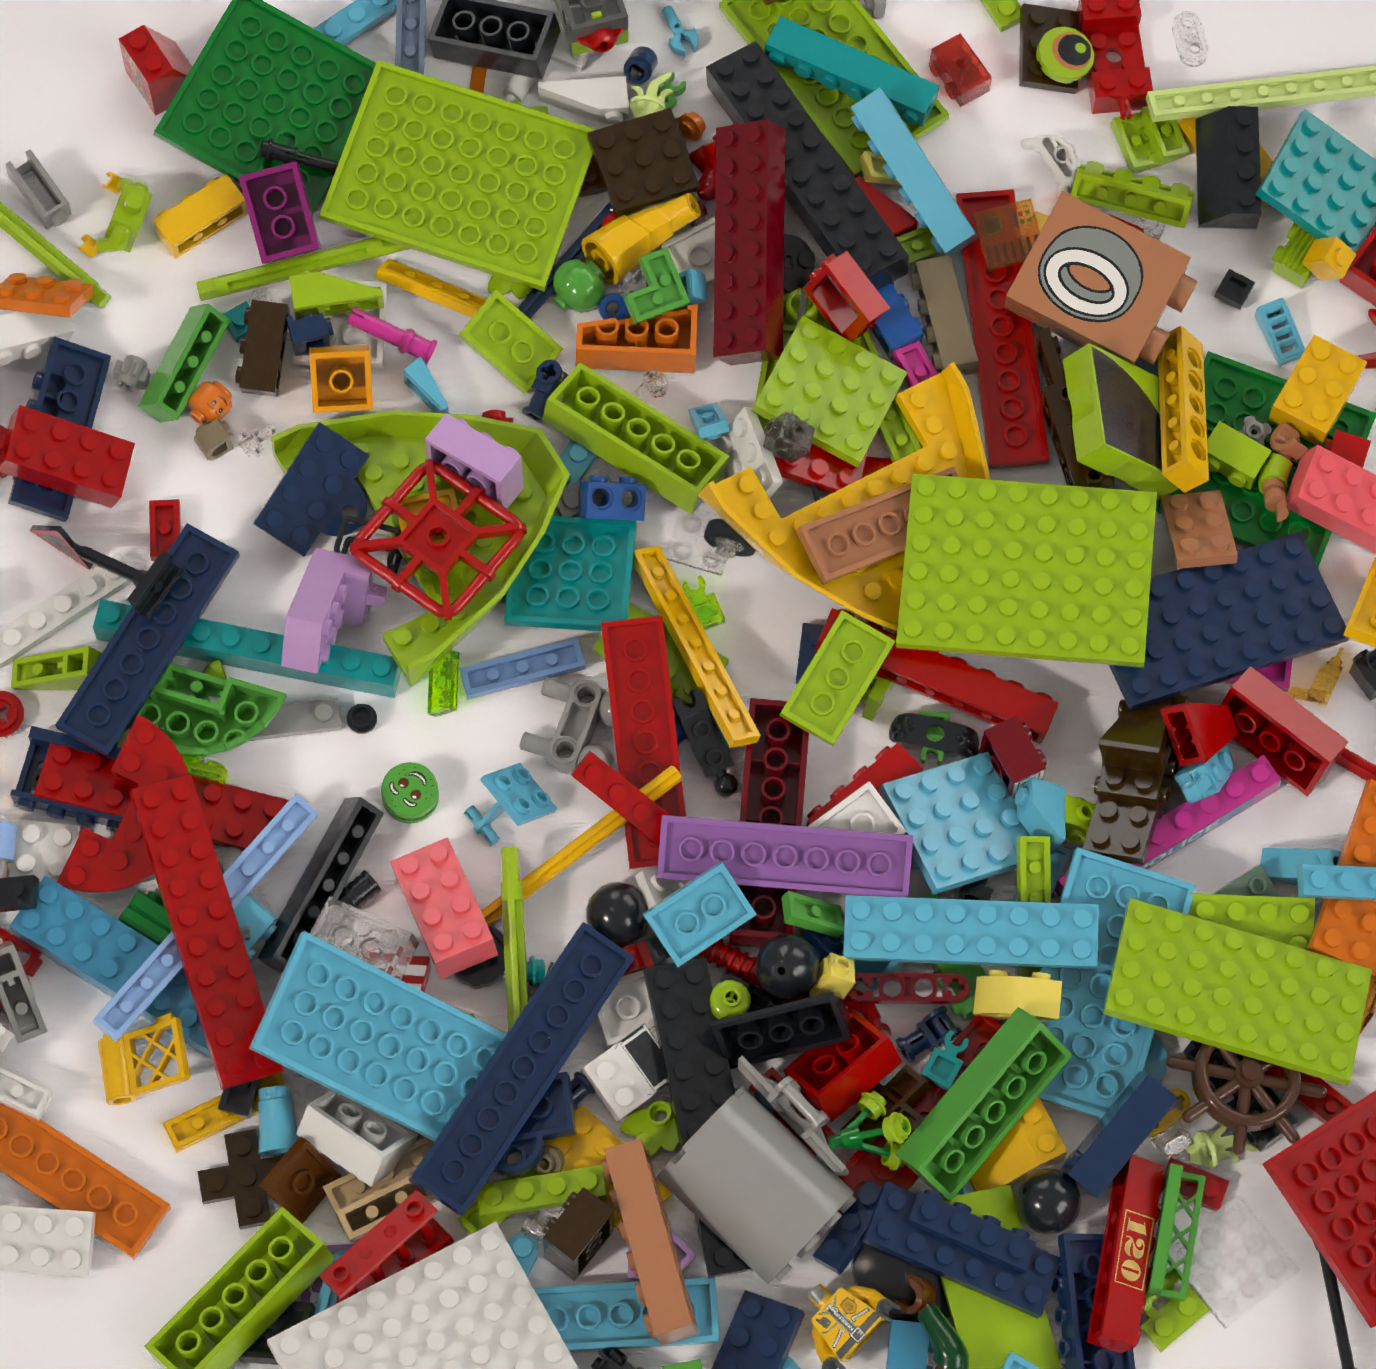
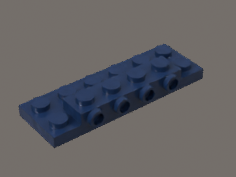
M54 337L49 348L45 367L41 372L37 371L32 381L31 388L36 390L34 399L29 398L26 407L92 429L111 355ZM13 476L12 480L14 481L8 504L62 522L68 520L74 496Z
M888 1181L883 1184L862 1242L1038 1319L1042 1316L1055 1279L1054 1275H1056L1060 1265V1257L1035 1247L1036 1242L1029 1239L1030 1234L1020 1228H1012L1011 1231L1000 1226L1001 1221L990 1215H983L980 1218L971 1214L972 1209L966 1204L954 1202L951 1205L942 1201L943 1196L934 1190L925 1189L924 1192L918 1191L915 1194Z
M1063 1233L1057 1236L1061 1268L1054 1275L1055 1279L1051 1289L1054 1294H1058L1059 1306L1055 1310L1054 1318L1056 1324L1061 1326L1062 1338L1058 1343V1353L1061 1358H1065L1066 1369H1135L1133 1348L1120 1354L1087 1343L1104 1234Z

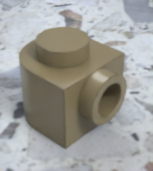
M215 419L212 422L203 423L196 429L194 442L207 460L218 459L234 449L230 439L234 434L224 420L219 422Z

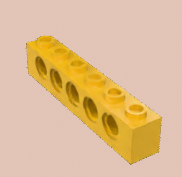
M1179 326L1169 331L1170 335L1158 356L1162 475L1186 493L1209 481L1203 344L1183 326Z

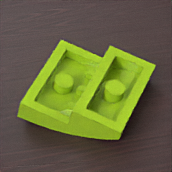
M1148 106L1143 107L1140 113L1132 114L1133 117L1129 120L1126 117L1125 120H1121L1120 117H1114L1110 123L1127 167L1132 173L1164 165L1182 158L1190 152L1177 120L1152 122Z

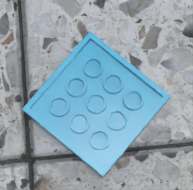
M988 752L884 783L879 789L885 803L907 831L904 834L913 835L912 855L933 895L1016 869V837L1031 836L1018 820L1017 805L1012 796L1007 792L1008 788L1003 779L998 776L992 766Z

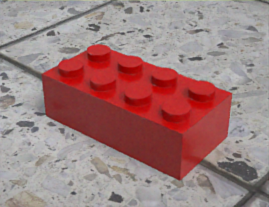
M19 405L11 415L0 455V472L112 508L122 497L135 443Z
M1251 666L1231 686L1220 704L1229 705L1238 731L1233 740L1256 758L1265 755L1276 773L1307 797L1325 779L1349 743L1338 732L1334 731Z

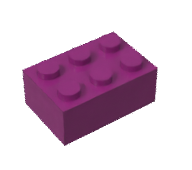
M297 161L238 176L262 264L322 249L301 169Z

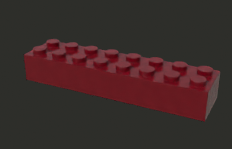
M769 119L716 128L713 358L731 366L779 359L783 352L785 129Z
M750 698L749 714L761 736L757 743L746 745L739 821L802 826L809 733L779 716L787 701ZM738 885L757 915L730 932L729 943L733 946L761 948L767 940L777 935H793L794 926L784 922L781 897L787 891L796 893L797 889Z

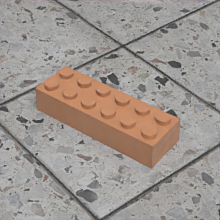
M641 1138L604 1149L606 1159L601 1160L606 1179L609 1180L610 1185L614 1186V1190L609 1191L613 1207L617 1209L618 1215H622L623 1218L622 1221H618V1226L622 1239L631 1248V1251L626 1252L631 1271H634L635 1276L639 1277L640 1282L635 1283V1289L639 1301L648 1310V1313L643 1315L648 1334L651 1333L652 1339L657 1338L662 1346L700 1335L649 1150Z

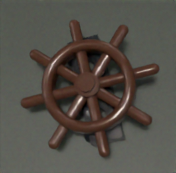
M1193 1040L1190 1041L1183 1051L1186 1058L1169 1056L1166 1059V1065L1169 1068L1191 1072L1192 1086L1198 1103L1183 1112L1182 1120L1185 1123H1191L1207 1112L1220 1124L1234 1129L1232 1150L1237 1155L1244 1153L1246 1139L1251 1145L1256 1146L1260 1152L1283 1136H1285L1289 1143H1295L1300 1139V1135L1294 1128L1297 1121L1289 1111L1294 1106L1298 1095L1302 1094L1317 1098H1324L1327 1095V1089L1324 1086L1302 1082L1301 1072L1281 1067L1284 1078L1267 1075L1264 1072L1275 1066L1274 1064L1261 1060L1256 1062L1254 1058ZM1212 1059L1220 1060L1224 1066L1214 1064ZM1272 1089L1284 1091L1281 1100ZM1251 1109H1257L1261 1113L1252 1114Z

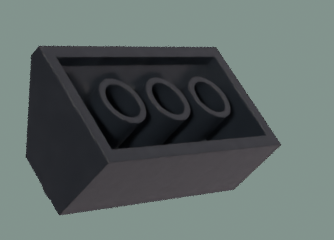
M1228 106L1195 120L1198 228L1257 229L1262 214L1261 198L1255 195L1261 185L1258 107Z
M830 992L711 1022L713 1033L723 1057L729 1061L730 1069L738 1068V1059L741 1056L750 1064H755L851 1040L848 1012L840 992Z

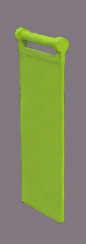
M1010 1185L957 1195L951 1202L945 1198L942 1199V1201L951 1205L954 1202L966 1204L971 1207V1214L980 1218L983 1215L993 1216L1001 1221V1227L1010 1231L1012 1228L1023 1229ZM940 1276L954 1329L961 1337L969 1354L968 1369H1001L1007 1354L1010 1352L1038 1366L1039 1369H1062L1045 1308L1042 1316L1037 1319Z

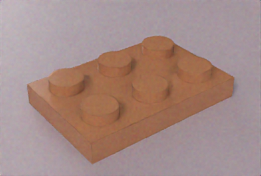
M1220 490L1161 496L1160 506L1176 569L1237 563L1238 553Z

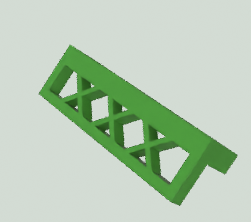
M1171 1163L1167 1170L1151 1263V1275L1146 1294L1185 1302L1206 1176L1183 1172L1182 1165ZM1181 1180L1197 1183L1196 1195L1187 1201L1179 1193ZM1192 1202H1194L1193 1211L1188 1206ZM1184 1208L1191 1218V1225L1180 1232L1174 1224L1175 1214ZM1189 1232V1237H1188V1242H1187L1186 1239H1185L1183 1236ZM1179 1239L1186 1249V1255L1175 1263L1169 1255L1170 1244ZM1184 1263L1183 1273H1182V1272L1180 1271V1269L1178 1268V1266H1180L1181 1264ZM1172 1270L1181 1280L1180 1292L1163 1289L1165 1275Z

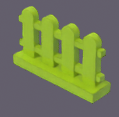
M1088 161L1087 164L1081 163L1079 169H1077L1071 196L1089 205L1185 229L1195 193L1189 191V186L1182 183H1173L1172 186L1161 184L1159 178L1149 175L1144 176V179L1133 177L1131 171L1123 168H1118L1115 172L1105 170L1103 164L1095 161Z

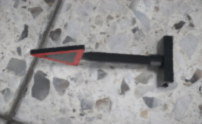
M33 525L30 529V532L88 570L94 564L133 582L136 588L130 594L127 601L140 616L148 620L184 572L181 567L172 562L173 556L164 551L159 554L148 571L138 570L92 548L76 544L61 526Z

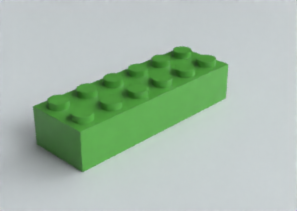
M1017 1007L895 1154L928 1187L940 1193L946 1200L951 1202L1071 1058L1072 1054L1041 1021Z

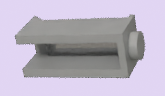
M32 150L25 151L27 162L17 168L14 167L11 161L7 162L5 165L8 177L15 183L43 222L45 228L49 229L52 226L56 227L65 223L69 216L72 215L70 204Z

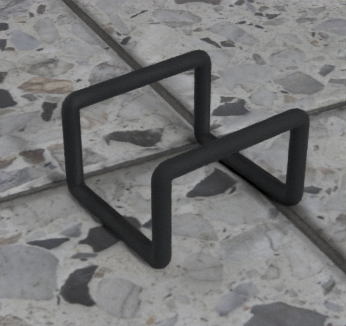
M349 515L345 516L342 519L334 544V552L340 553V545L348 522L365 526L369 520ZM382 524L378 528L395 533L394 537L401 534V530L397 527ZM349 536L345 539L341 553L347 554L350 542L353 543L355 537ZM398 549L383 550L389 552L387 567L397 574L402 559L401 553ZM395 554H397V555H396L395 562H394V565H393L394 556H395Z

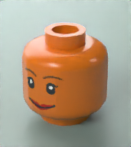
M218 381L201 383L188 400V406L191 410L189 413L190 417L199 425L212 422L215 419L220 422L232 408L231 392Z

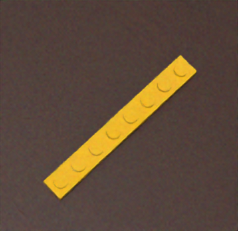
M658 545L634 550L633 565L657 611L662 615L666 628L694 681L701 690L729 747L734 748L757 743L761 735L661 547Z

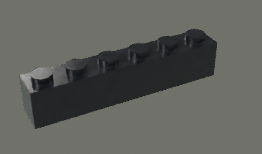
M362 797L344 798L275 924L277 929L270 935L257 957L258 960L282 974L300 933L306 931L318 937L384 815L383 811Z

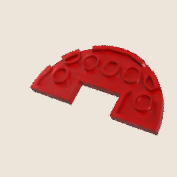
M138 714L111 771L138 783V787L189 775L183 757L171 739L159 727ZM132 800L112 840L83 827L57 883L65 888L80 892L106 893L130 888L154 874Z

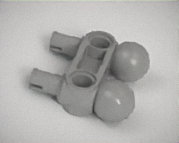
M546 677L541 689L542 695L566 702L553 737L547 739L525 731L520 741V750L543 756L546 764L554 766L557 771L565 774L572 773L589 750L611 768H614L612 753L601 744H590L599 719L609 727H613L609 691L599 687L592 680H577L570 685ZM590 695L595 697L590 703L580 702L584 696ZM564 750L573 751L569 758L559 757V754Z

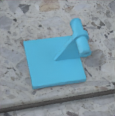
M517 763L481 777L480 781L497 800L484 817L474 805L464 811V815L474 825L473 830L476 834H481L491 847L500 840V837L490 825L504 811H506L517 826L555 813L558 808L550 800L549 795L532 778L530 772L521 763Z

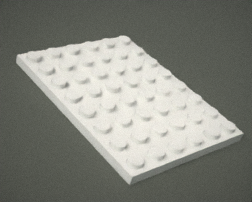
M497 1222L267 1339V1344L281 1369H579Z

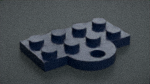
M318 422L252 524L302 557H305L320 532L329 536L338 535L342 523L341 511L345 506L350 505L354 507L357 511V517L365 519L367 499L364 491L354 479L370 455L321 422ZM348 523L344 536L354 532L360 527V524Z
M567 1071L557 1074L495 1167V1172L505 1176L525 1174L532 1170L542 1159L546 1146L545 1140L576 1135L571 1081ZM514 1152L522 1153V1159L518 1164H507V1158L510 1154Z

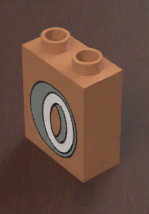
M1062 191L1006 295L1004 308L1043 328L1049 327L1050 332L1081 348L1091 343L1133 365H1136L1139 358L1154 365L1170 335L1169 332L1157 327L1160 318L1167 306L1182 313L1198 281L1185 274L1191 259L1190 256Z

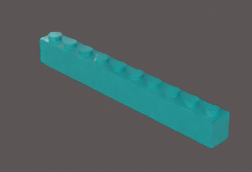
M100 599L93 623L96 639L109 642L132 608V605ZM199 619L176 655L207 662L220 659L222 665L394 699L401 675V670L392 656L337 645H330L327 663H321L317 674L281 666L284 635L205 619Z

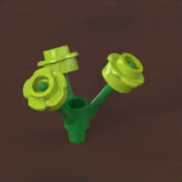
M863 1092L861 1094L862 1098L857 1103L862 1112L854 1121L846 1126L847 1129L839 1130L840 1134L828 1137L830 1148L835 1149L843 1146L844 1149L852 1147V1149L881 1155L882 1165L888 1166L890 1170H897L899 1166L903 1167L905 1165L895 1153L903 1145L902 1143H904L911 1132L910 1122L903 1114L893 1112L890 1116L884 1118L882 1128L860 1132L858 1126L866 1117L877 1120L880 1115H886L884 1106L887 1104L885 1099L877 1092ZM884 1135L888 1140L884 1148L862 1142V1139Z

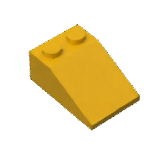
M1039 1096L969 1179L975 1192L1004 1185L1011 1186L1024 1180L1028 1174L1036 1170L1049 1168L1065 1159L1068 1151Z

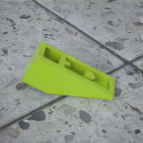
M301 271L289 276L296 320L306 314L318 315L323 313V316L326 317L351 313L354 306L362 311L384 308L383 292L381 289L321 272Z
M90 646L13 659L11 688L14 690H78L102 653Z

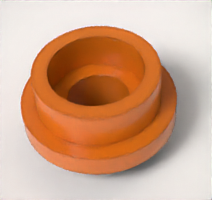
M690 112L684 113L679 117L678 121L681 123L679 124V129L683 131L685 138L697 141L702 137L706 125L699 114Z

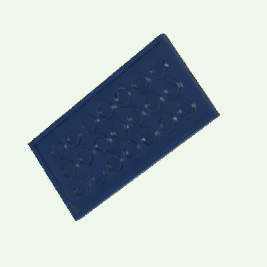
M1301 532L1237 551V563L1182 568L1151 578L1144 668L1109 665L1129 710L1241 676L1250 666L1255 670L1263 669L1347 642L1350 639L1343 635L1346 629L1345 622Z

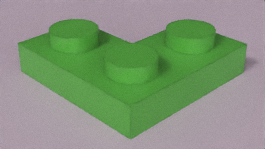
M667 247L638 259L648 287L626 294L623 297L634 325L690 303Z

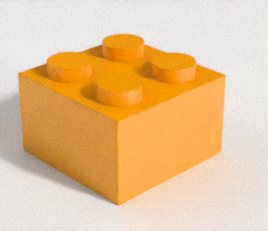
M369 344L309 347L313 413L373 410Z

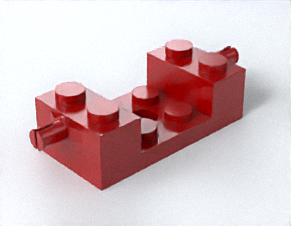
M1079 0L1077 11H1079V30L1092 44L1094 51L1093 65L1086 74L1092 114L1120 112L1121 120H1125V117L1129 120L1133 117L1132 111L1142 110L1143 107L1148 106L1146 95L1148 91H1153L1150 67H1145L1139 24L1142 16L1140 1ZM1110 52H1115L1120 55L1121 60L1111 62L1106 58V55Z

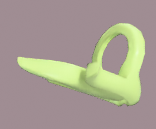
M672 71L651 81L646 95H644L641 87L632 86V89L638 94V96H634L631 99L629 106L634 118L665 109V98L672 94L673 90L665 89L659 96L657 93L659 87L670 79Z
M1222 1124L1217 1130L1210 1132L1205 1130L1198 1131L1185 1148L1190 1154L1189 1161L1211 1169L1218 1165V1161L1225 1158H1231L1239 1162L1237 1154L1233 1151H1226L1227 1148L1233 1146L1234 1135L1221 1137L1220 1135L1227 1128ZM1246 1141V1150L1251 1152L1258 1151L1257 1148Z

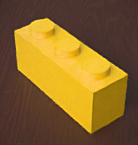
M225 174L220 178L211 179L204 188L195 194H187L179 204L171 209L162 210L152 221L156 235L174 259L246 215L248 211L244 196L229 176Z

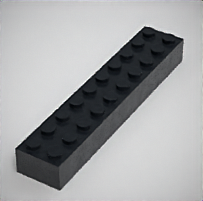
M757 41L706 66L707 87L733 124L735 122L742 124L769 119L785 129V198L827 257L832 254L838 257L848 251L877 290L907 275L909 271V255Z

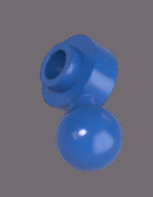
M606 294L598 305V312L602 319L616 318L617 320L631 318L623 296L620 294ZM613 302L617 303V311L610 313L608 305Z

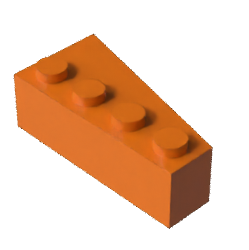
M698 304L687 305V309L670 311L636 325L633 324L631 318L622 320L609 318L577 324L575 367L581 362L590 369L695 374Z

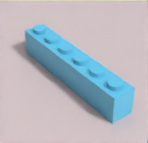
M879 87L851 106L855 113L851 117L852 121L860 132L866 130L871 139L867 141V144L876 157L881 154L886 161V164L882 167L892 181L897 178L902 188L898 191L906 204H914L918 211L914 216L923 229L928 227L934 235L930 241L937 252L940 254L944 251L946 255L952 256L978 239L979 236L886 93Z

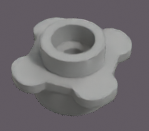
M1253 416L1245 417L1243 421L1244 426L1239 432L1264 446V439L1266 435L1271 433V426L1268 423L1262 424L1256 421ZM1254 430L1257 432V434L1253 435L1251 431Z

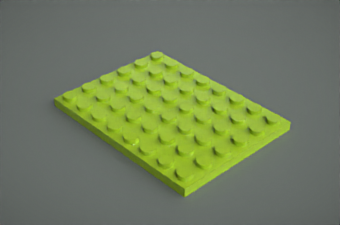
M377 60L320 211L319 219L545 292L593 158V153L587 140V133L596 129Z
M912 474L896 648L1144 668L1157 492Z

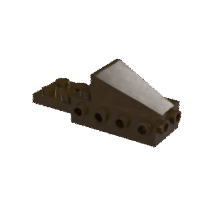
M1049 327L1037 330L1036 354L1047 385L1043 387V414L1066 485L1114 489V476L1105 475L1077 461L1072 429V409L1067 393L1064 364H1061L1059 357L1061 353L1060 343L1057 336L1052 337Z
M1174 696L1134 710H1129L1125 699L1120 700L1118 705L1119 718L1100 738L1098 743L1102 756L1103 770L1101 776H1097L1094 782V794H1097L1098 799L1082 849L1122 862L1144 865L1157 820L1162 819L1165 806L1170 801L1171 786L1175 779L1174 775L1179 770V762L1160 709L1166 706L1188 703L1187 696Z

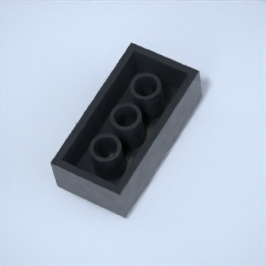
M442 0L427 40L436 59L543 80L561 29L556 14L553 11L497 0Z

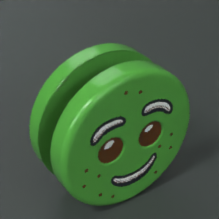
M406 762L396 765L387 772L382 781L381 796L384 808L392 818L402 823L412 824L427 819L435 811L439 801L436 777L427 767L419 763Z

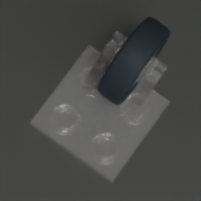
M680 508L665 557L668 561L722 576L729 558L752 556L756 550L718 514L697 508L691 515Z

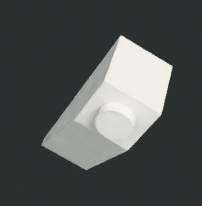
M626 76L538 82L539 101L599 123L618 124L629 120Z

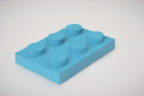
M721 861L642 913L677 967L757 915Z

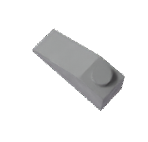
M6 941L0 944V1004L19 1044L48 1031L15 946L12 942Z

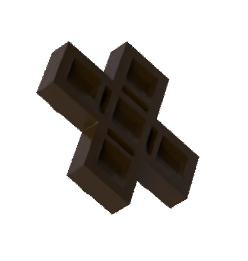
M906 1064L885 1086L881 1083L876 1084L868 1093L875 1091L885 1099L887 1103L884 1106L886 1115H880L877 1120L866 1117L858 1126L859 1131L863 1132L882 1128L884 1118L890 1116L893 1112H897L907 1117L910 1122L911 1132L908 1135L909 1138L925 1119L911 1106L931 1087L928 1081ZM857 1101V1102H855L853 1105L859 1109V1107H858V1105H857V1103H858V1101ZM859 1109L840 1130L847 1129L846 1126L854 1121L862 1111ZM882 1135L862 1139V1142L872 1145Z
M256 1129L224 1134L229 1165L197 1171L202 1203L205 1205L235 1199L240 1230L263 1226L271 1217L267 1193L259 1185L284 1155L261 1159V1156L258 1154L259 1144Z

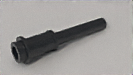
M272 138L269 141L263 139L259 157H263L264 161L271 159L286 164L297 161L299 164L335 173L339 163L298 152L297 147L294 148L275 143Z

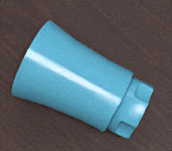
M272 1086L259 1089L260 1101L258 1102L260 1132L258 1154H285L299 1138L296 1135L297 1125L293 1098L290 1097V1087Z

